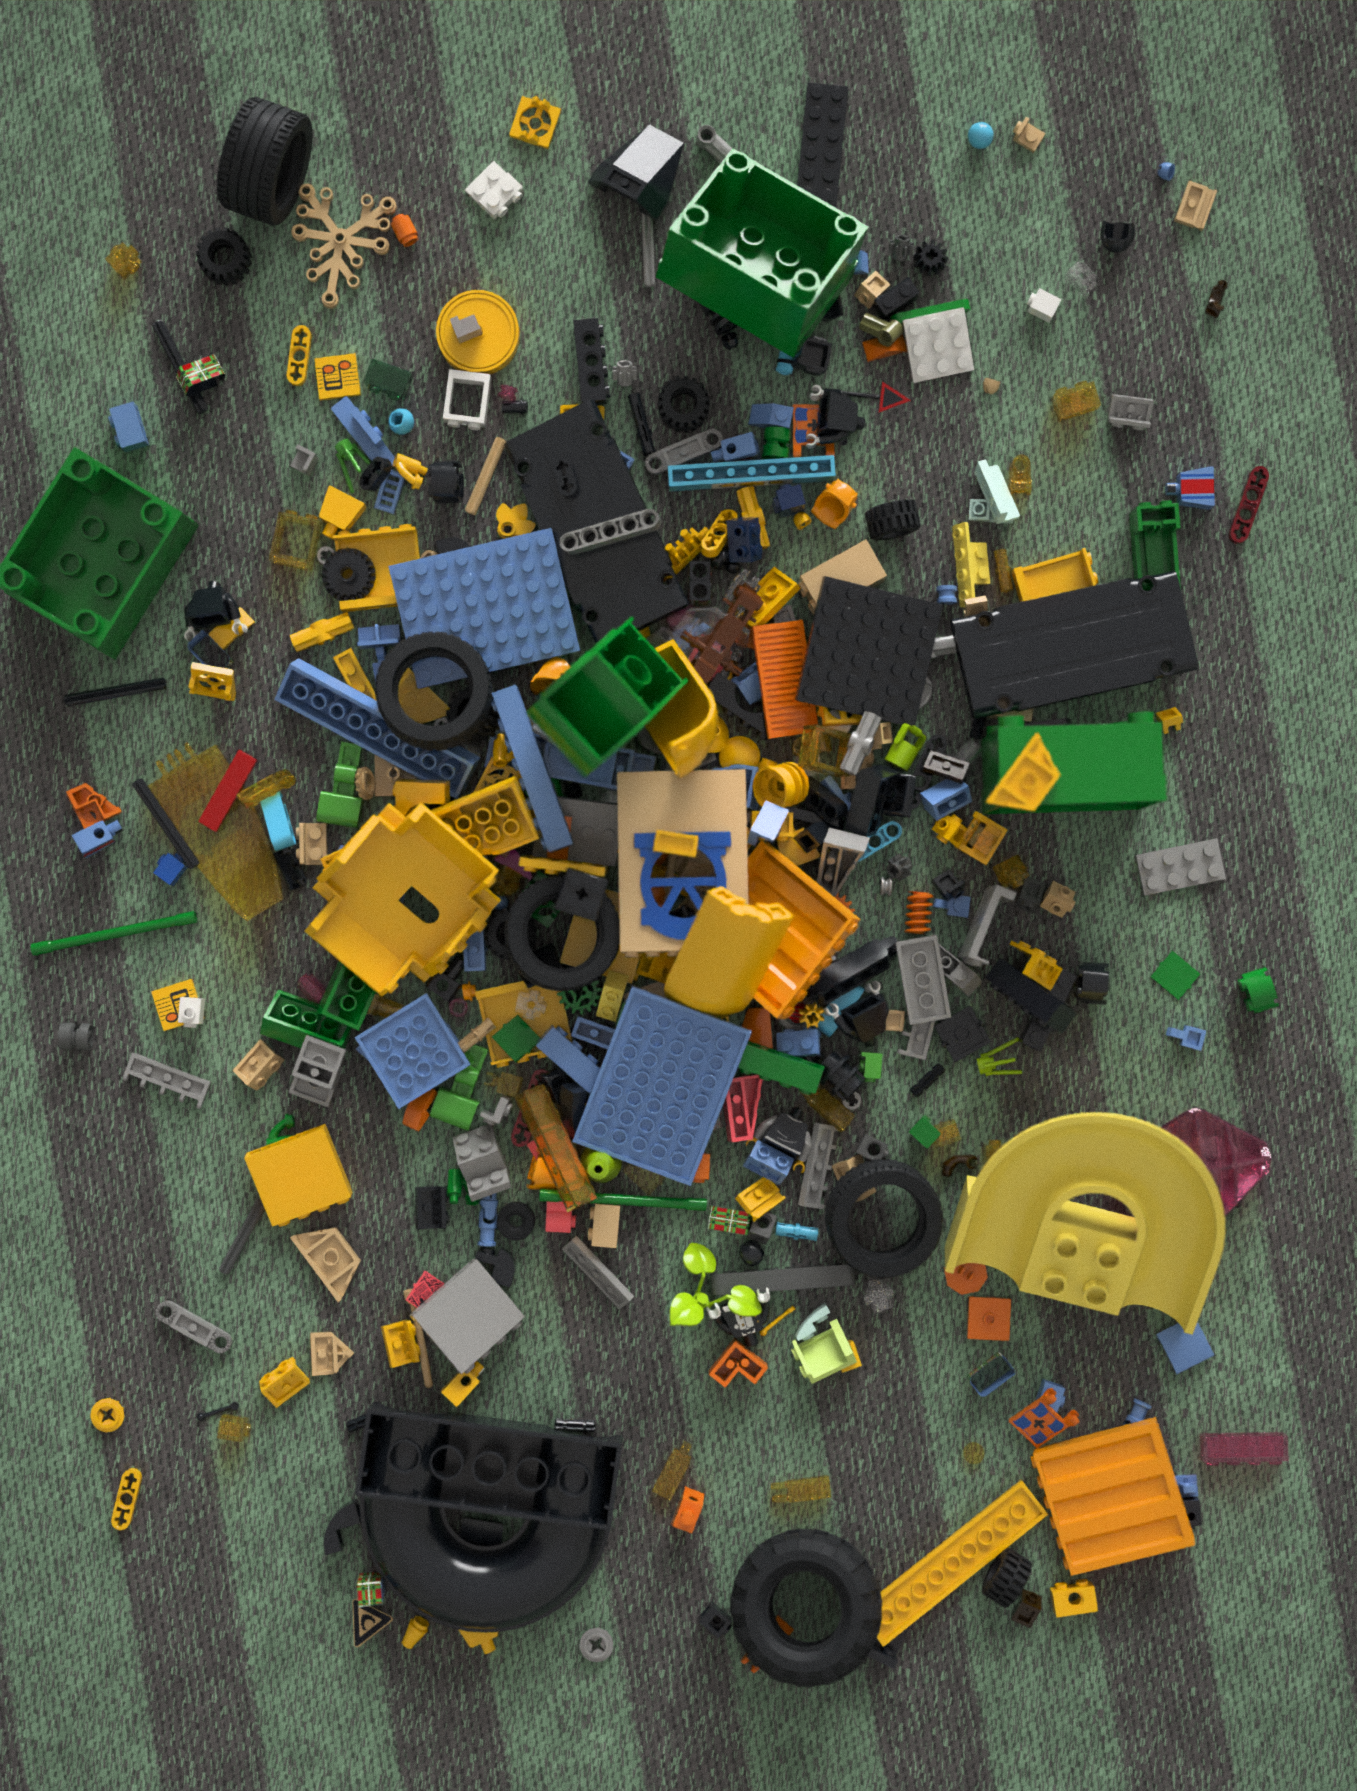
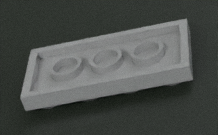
M1217 838L1135 855L1143 896L1226 879Z
M937 935L895 942L909 1024L913 1025L951 1018Z

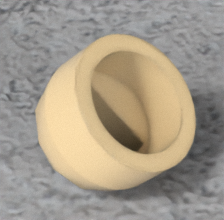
M985 378L983 389L986 393L994 394L999 389L1001 382Z

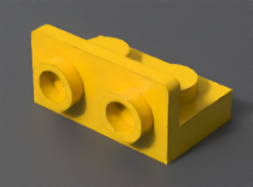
M293 1357L282 1361L271 1373H266L259 1381L262 1394L276 1408L310 1383L309 1378L296 1365Z

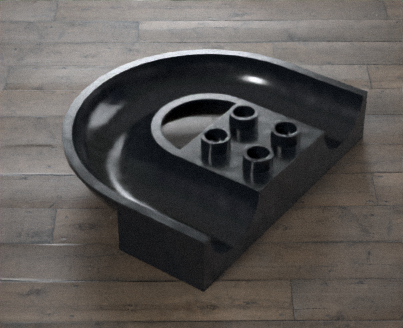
M373 1402L367 1409L355 1495L360 1496L363 1536L376 1569L391 1590L409 1607L422 1616L450 1628L468 1632H503L530 1625L549 1616L565 1605L584 1586L603 1554L609 1531L611 1530L623 1436H582L560 1432L550 1428L548 1425L455 1412L443 1414L414 1413L386 1407L382 1402ZM445 1508L524 1518L525 1521L520 1530L507 1541L497 1545L482 1546L466 1541L453 1530L447 1519Z

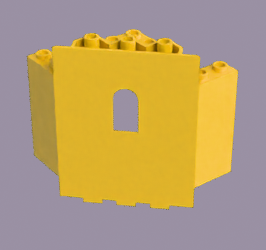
M388 803L377 817L373 815L366 821L361 830L341 849L342 851L322 870L323 872L316 878L318 882L313 886V889L324 897L328 903L304 932L382 997L387 992L391 994L399 985L397 980L400 977L403 979L409 971L422 982H426L430 976L433 977L437 973L442 974L449 966L446 962L456 952H463L468 945L466 943L468 938L476 931L480 933L488 924L486 919L501 901L498 896L489 890L496 881L494 876L499 870L422 803L414 808L406 817ZM411 886L436 906L439 911V917L435 922H424L399 901Z

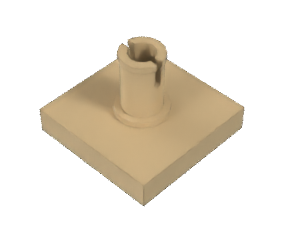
M375 755V797H394L392 790L397 780L417 779L412 774Z

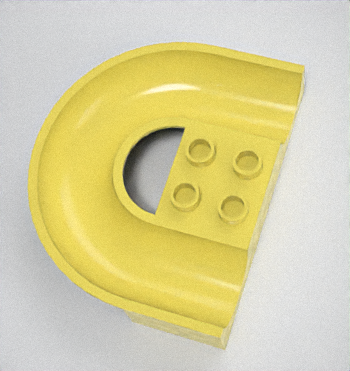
M1084 1113L1062 1116L1040 1123L1018 1134L1003 1145L988 1160L977 1177L967 1175L945 1243V1272L953 1274L957 1266L965 1263L991 1266L1010 1276L1018 1285L1019 1291L1117 1316L1120 1309L1127 1305L1152 1307L1174 1318L1181 1325L1184 1333L1193 1335L1224 1248L1225 1215L1218 1188L1203 1162L1189 1147L1165 1130L1132 1117L1116 1114ZM1087 1193L1106 1194L1123 1202L1133 1213L1134 1217L1068 1200Z

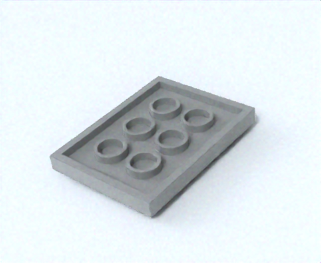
M557 796L564 816L572 817L570 833L575 845L569 847L568 860L615 866L618 847V803ZM540 829L537 830L539 839L534 841L532 856L547 858V850L543 849L540 838H543Z

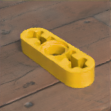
M304 325L296 326L292 331L287 379L293 386L303 385L307 378L312 334ZM301 331H304L307 337H303V346H299L300 339L297 334H301ZM297 351L305 353V358L302 361L294 360V354ZM292 364L297 366L304 365L303 368L299 367V374L302 377L298 378L297 381L291 377V375L296 373V367L292 366Z
M726 509L721 511L701 541V553L705 557H716L728 541L727 523L725 524V521L738 517L734 510ZM717 531H722L725 534L718 536L714 533Z
M130 1468L122 1475L111 1518L112 1526L117 1530L126 1529L132 1522L142 1481V1474L138 1469ZM133 1473L137 1481L132 1483L131 1489H123L129 1486L130 1480L127 1479V1476ZM128 1493L132 1496L131 1504L127 1505L122 1502L121 1497L123 1494ZM123 1509H130V1512L126 1511L124 1514V1519L127 1522L120 1525V1521L117 1518L121 1516Z

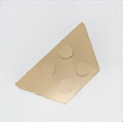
M337 1227L296 1234L290 1237L337 1302L341 1301L361 1260Z

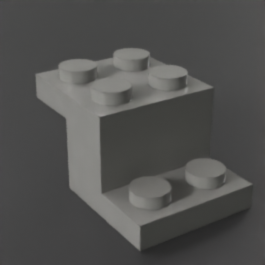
M306 1035L292 1072V1076L295 1077L289 1093L329 1107L343 1070L341 1064L347 1050Z
M493 1125L481 1126L452 1137L458 1166L466 1180L469 1197L472 1202L512 1188L506 1161L497 1143Z

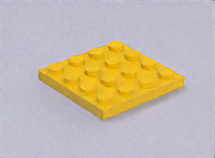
M524 855L520 857L519 866H524L525 871L536 872L539 869H545V873L559 874L561 871L566 872L567 868H572L601 878L608 873L609 866Z

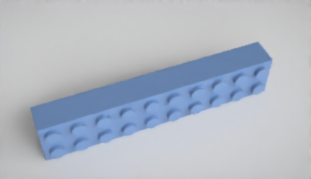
M299 658L289 664L274 699L419 779L449 780L450 796L458 799L465 792L481 758L461 746L449 747L446 750L436 751V749L430 751L423 750L420 747L416 748L407 744V742H403L386 725L375 699Z

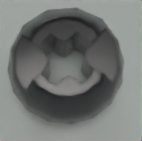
M748 1240L740 1246L739 1255L746 1265L756 1266L763 1261L764 1251L758 1242Z

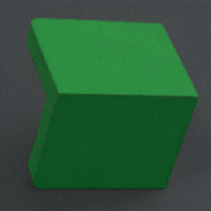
M924 1114L910 1129L909 1133L928 1149L941 1133L930 1123L931 1119Z

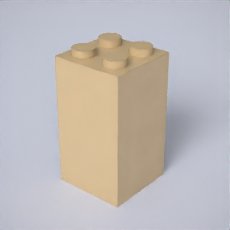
M867 539L801 575L798 582L801 588L799 592L802 597L806 596L809 600L808 608L814 616L823 576L874 588L883 583L887 575Z

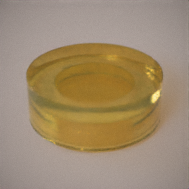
M970 1442L965 1445L963 1456L967 1462L977 1464L984 1458V1449L979 1443Z

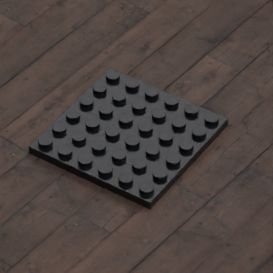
M823 576L795 700L863 716L865 711L871 712L881 717L883 721L900 725L904 723L911 726L915 725L943 605Z

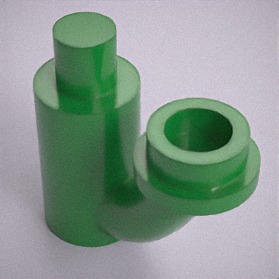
M285 1114V1118L270 1131L266 1139V1145L292 1136L278 1137V1134L285 1127L287 1129L295 1127L293 1114Z
M448 1170L447 1196L450 1197V1204H458V1197L462 1195L463 1185L468 1194L465 1195L466 1204L470 1206L478 1205L480 1199L472 1202L469 1197L467 1183L461 1170Z

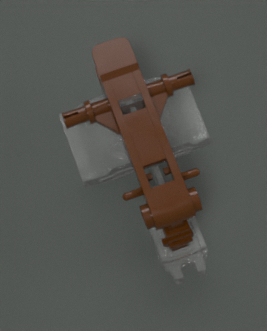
M744 569L733 579L725 594V598L722 599L723 602L729 605L726 613L719 608H689L666 640V642L672 639L675 640L704 684L711 681L717 672L726 678L729 675L728 671L736 675V677L740 675L738 672L742 673V669L733 664L732 660L734 659L738 662L746 651L750 630L744 626L748 620L753 623L756 622L752 614L754 611L757 612L764 603L761 600L762 597L757 594L761 588L758 585L760 578L754 576L749 581L747 576L750 571Z

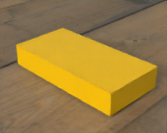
M656 830L653 851L696 858L699 836Z

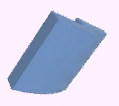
M1198 1322L1193 1335L1184 1333L1179 1323L1156 1334L1176 1374L1214 1356Z

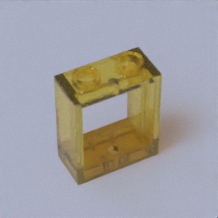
M285 510V513L279 512L269 561L272 564L312 572L322 522L318 520L317 516L306 514L303 517L291 510ZM286 521L314 527L307 559L279 554Z
M817 724L803 726L798 767L833 777L850 776V774L840 770V766L847 753L848 742L852 734ZM822 735L840 739L836 767L818 762Z

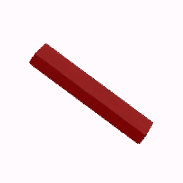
M238 750L198 822L214 832H218L258 762L257 759L242 750Z

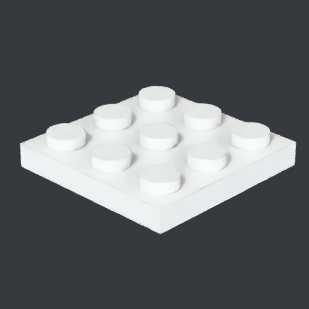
M964 307L902 320L913 383L974 370Z

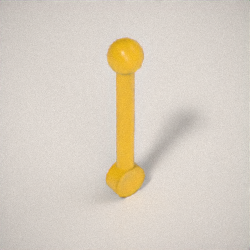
M792 1305L768 1326L763 1328V1330H760L759 1334L765 1336L769 1329L793 1312L795 1307Z

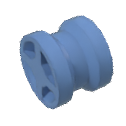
M937 586L938 598L936 603L942 605L956 604L955 592L957 591V586Z

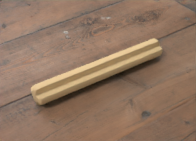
M496 437L465 508L468 514L476 515L505 448L504 444L506 441L502 438Z

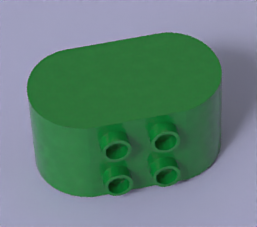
M633 616L617 630L613 628L538 696L539 700L525 712L583 777L589 775L626 743L689 681L687 677L681 679L631 623L635 620Z

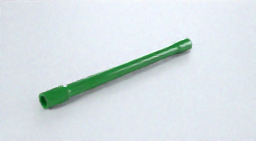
M190 911L176 914L175 916L87 934L32 943L30 948L32 955L36 956L89 943L173 926L197 923L196 912Z
M555 1189L539 1190V1201L543 1202L561 1201L645 1206L706 1211L707 1199L654 1197L571 1192Z

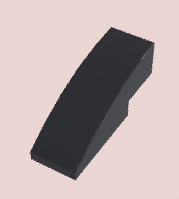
M575 1082L561 1084L559 1109L563 1129L566 1136L572 1141L586 1107L584 1104L587 1093L585 1089Z

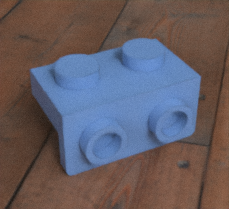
M804 1027L800 1031L784 1029L783 1032L776 1033L778 1051L796 1057L820 1055L819 1038H822V1035L815 1027Z

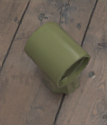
M869 313L863 316L859 327L862 331L876 336L878 341L887 347L891 346L904 332V328L899 321L893 319L887 322Z

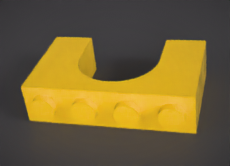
M399 779L393 785L392 790L395 797L394 807L406 817L420 803L446 804L450 802V781Z

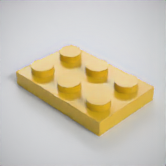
M773 567L753 587L756 590V594L762 597L761 600L764 603L757 612L754 611L752 614L756 622L753 623L748 620L746 625L750 628L751 626L765 625L801 589L800 586L776 567ZM739 604L734 615L741 619L740 615L744 614L745 608Z

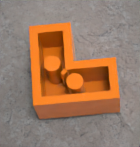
M734 1338L709 1369V1375L725 1388L738 1371L756 1384L768 1369V1365Z

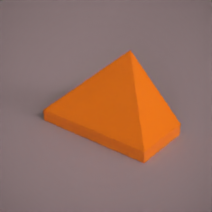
M903 334L888 347L882 345L878 338L862 342L867 362L907 352Z

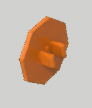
M978 1263L961 1264L955 1268L953 1274L945 1272L947 1286L961 1295L978 1292L988 1278L986 1266Z

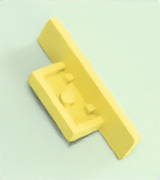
M962 522L952 527L959 592L958 598L961 608L965 607V599L975 598L974 585L990 584L987 543L970 542L968 522Z

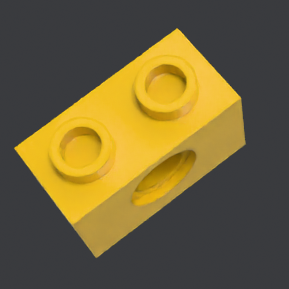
M1078 1579L1075 1581V1584L1067 1585L1066 1582H1058L1054 1584L1055 1587H1050L1053 1613L1056 1618L1098 1612L1095 1587L1091 1581ZM1070 1594H1078V1598L1076 1600H1068Z

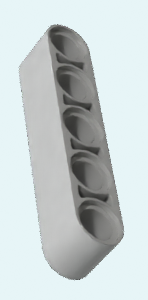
M645 509L565 533L560 538V546L568 554H579L656 531L661 527L662 519L655 510ZM654 515L656 517L655 522L647 525V518ZM631 521H634L635 528L631 531H627V524ZM611 527H614L615 534L611 537H607V530ZM590 533H595V540L588 543L586 541L587 536ZM570 539H575L574 547L568 549L567 542Z

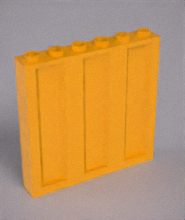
M761 840L747 859L748 905L755 907L756 903L764 905L779 903L794 917L753 998L777 1019H785L793 1014L794 1006L797 1002L802 1001L806 997V991L810 985H814L819 980L820 972L831 964L833 955L844 947L846 938L857 930L861 919L769 842Z
M1156 1417L1034 1449L1031 1462L1033 1468L1038 1469L1040 1475L1037 1476L1040 1489L1044 1488L1046 1496H1043L1046 1508L1051 1510L1050 1522L1052 1528L1057 1529L1059 1535L1056 1537L1059 1549L1064 1551L1063 1563L1065 1569L1070 1570L1071 1576L1195 1546V1537Z

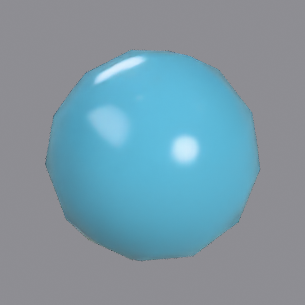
M978 122L969 129L968 140L974 148L983 149L991 144L994 133L989 124Z
M396 409L390 414L388 424L394 433L405 435L412 430L415 420L408 410Z

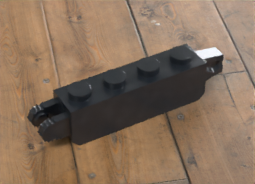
M890 936L881 941L876 938L871 942L865 943L857 950L848 953L836 962H832L827 968H823L819 974V980L814 985H810L806 991V997L801 1002L806 1005L817 1000L820 1004L827 1005L889 969L890 959L897 954L895 942H898L897 937Z

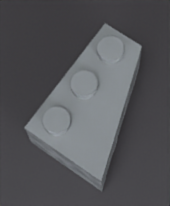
M829 828L823 843L817 883L832 896H836L861 856L865 853L870 838Z

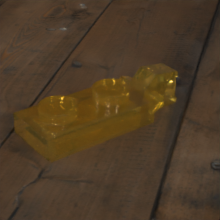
M818 1088L816 1094L811 1093V1095L801 1093L807 1099V1103L841 1133L855 1117L852 1112L832 1097L825 1089L821 1090Z
M684 1440L679 1450L674 1448L652 1488L653 1492L670 1501L690 1464L691 1456L687 1455L691 1449L689 1442Z

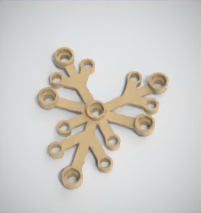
M306 183L300 186L298 193L300 198L305 202H309L314 209H309L306 205L301 204L297 207L296 212L302 219L308 217L322 220L331 233L307 229L303 224L294 225L291 233L298 242H303L307 238L328 241L322 247L313 248L310 251V257L314 262H320L323 256L334 249L333 257L316 269L310 268L306 272L310 282H317L320 276L331 269L327 291L322 295V303L326 308L333 309L339 303V298L336 294L339 270L347 279V284L351 289H357L360 286L359 278L353 275L342 260L343 250L355 269H360L364 261L360 255L355 253L350 245L374 249L378 255L387 254L390 245L386 238L378 237L372 240L354 237L353 235L365 227L380 229L382 232L389 231L391 224L387 218L376 219L383 214L392 215L395 213L397 205L393 198L384 197L380 201V206L371 211L374 200L371 195L365 194L361 197L362 212L360 220L345 230L337 228L328 215L330 202L334 196L332 190L325 187L320 191L322 198L320 204L315 197L316 191L314 187ZM305 189H310L308 194L303 193ZM325 192H330L329 197H323ZM371 199V202L369 204H365L364 200ZM390 202L391 206L386 208L384 204ZM306 209L307 211L305 214H300V210ZM387 222L388 225L387 227L382 228L381 223ZM303 229L302 234H296V231ZM338 236H344L342 241H337ZM379 242L384 243L382 248L377 247ZM315 252L320 253V256L318 258L313 257V254ZM355 259L361 260L358 265L353 263ZM315 272L316 277L310 278V273ZM352 279L357 280V283L355 285L350 284V281ZM333 296V300L330 302L326 301V298Z

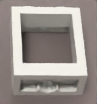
M449 369L443 420L445 423H448V426L459 428L460 425H467L471 430H480V427L486 428L492 382L490 374ZM454 383L484 386L479 418L450 414Z

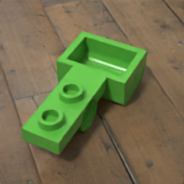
M341 741L338 763L334 771L333 792H320L317 822L358 828L360 826L364 800L361 797L354 796L356 784L354 783L356 781L355 774L359 768L362 747L357 744Z
M475 1044L465 1052L471 1065L455 1075L451 1090L443 1086L439 1089L430 1117L467 1131L470 1130L481 1102L471 1096L489 1051L488 1048Z

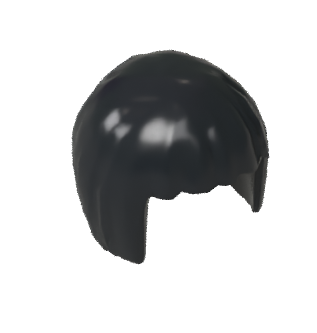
M1104 220L1100 231L1103 246L1108 251L1114 253L1125 251L1134 240L1135 224L1124 222L1109 223Z

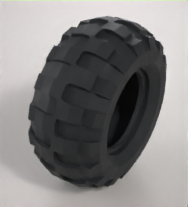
M799 1528L788 1530L772 1536L761 1543L748 1555L743 1565L739 1568L734 1580L732 1596L730 1597L733 1631L737 1642L744 1649L746 1657L755 1667L767 1673L770 1678L780 1683H788L802 1688L829 1685L840 1681L849 1673L854 1672L872 1650L882 1621L880 1586L868 1561L856 1550V1547L845 1539L819 1529ZM796 1572H811L822 1576L834 1587L840 1599L841 1617L838 1626L830 1635L818 1641L804 1642L790 1637L782 1630L774 1615L773 1597L778 1584L784 1577Z

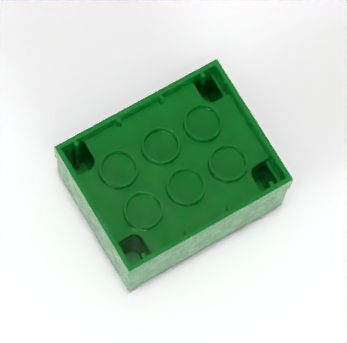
M732 148L669 228L656 278L794 358L853 277L858 263L857 257L868 226L755 162L746 154Z
M74 447L1 563L0 588L7 595L116 660L199 525L183 512Z
M1133 712L1127 714L1128 721L1088 725L1024 726V716L998 717V725L987 726V736L981 740L982 814L1142 810L1167 801L1166 775H1164L1162 722L1154 723V712ZM1036 733L1039 734L1053 765L1056 766L1060 774L1059 778L1034 811L988 804L986 800L1033 736Z

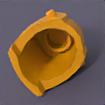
M839 479L834 480L831 484H826V488L817 497L811 509V513L817 519L833 529H836L849 516L852 508H855L857 505L855 504L857 493L848 484Z
M560 657L551 658L548 662H545L531 680V691L534 695L543 692L571 666Z

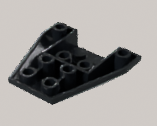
M649 124L597 167L588 184L605 193L608 188L637 203L641 213L657 221L668 205L684 143Z

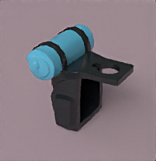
M813 335L806 340L794 358L779 351L776 371L781 375L792 374L793 369H801L806 374L822 375L828 367L832 343L827 342V339Z

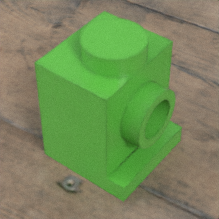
M860 1052V1056H864V1060H860L859 1065L862 1068L859 1072L863 1073V1076L866 1078L864 1082H875V1079H881L882 1053Z

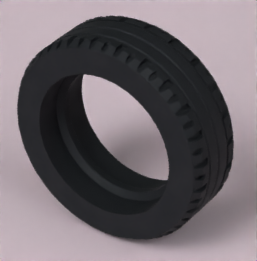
M432 631L422 632L420 635L414 634L396 644L395 648L391 649L384 657L385 660L381 662L375 681L377 705L388 728L403 742H407V744L413 747H420L423 750L430 751L433 749L440 751L446 750L449 747L454 748L472 738L473 734L477 733L483 726V722L486 721L493 698L490 674L479 652L460 637L437 631L435 633ZM429 657H443L455 662L463 669L470 683V697L465 710L452 722L440 726H427L411 719L402 709L398 697L399 682L406 669L415 662Z
M875 1159L851 1168L835 1183L836 1186L832 1188L825 1207V1225L828 1236L838 1255L852 1269H856L857 1272L864 1275H870V1277L893 1278L915 1270L931 1256L942 1234L943 1211L941 1210L942 1206L935 1190L919 1171L897 1160ZM881 1185L899 1186L912 1195L918 1207L919 1220L913 1234L903 1244L891 1250L871 1251L862 1247L853 1238L849 1228V1213L853 1204L863 1193Z

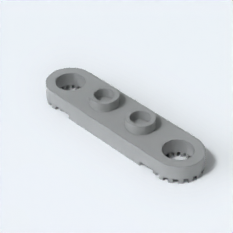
M708 429L700 434L698 433L651 453L645 460L646 470L650 474L658 475L668 471V466L682 465L711 453V450L721 447L722 434L717 429ZM709 435H716L718 443L710 445L706 439ZM656 458L661 461V466L658 469L650 467L649 463L652 459Z
M163 1301L157 1306L155 1310L157 1319L217 1353H224L231 1348V1335L172 1301ZM163 1306L171 1307L172 1315L170 1317L162 1315L161 1309ZM217 1337L226 1338L227 1344L224 1348L216 1345Z

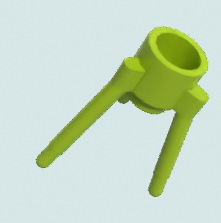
M1017 1037L989 1052L980 1054L981 1058L976 1059L980 1075L1022 1074V1070H994L998 1065L1015 1062V1058L994 1061L993 1057L989 1058V1056L1013 1045L1020 1039Z

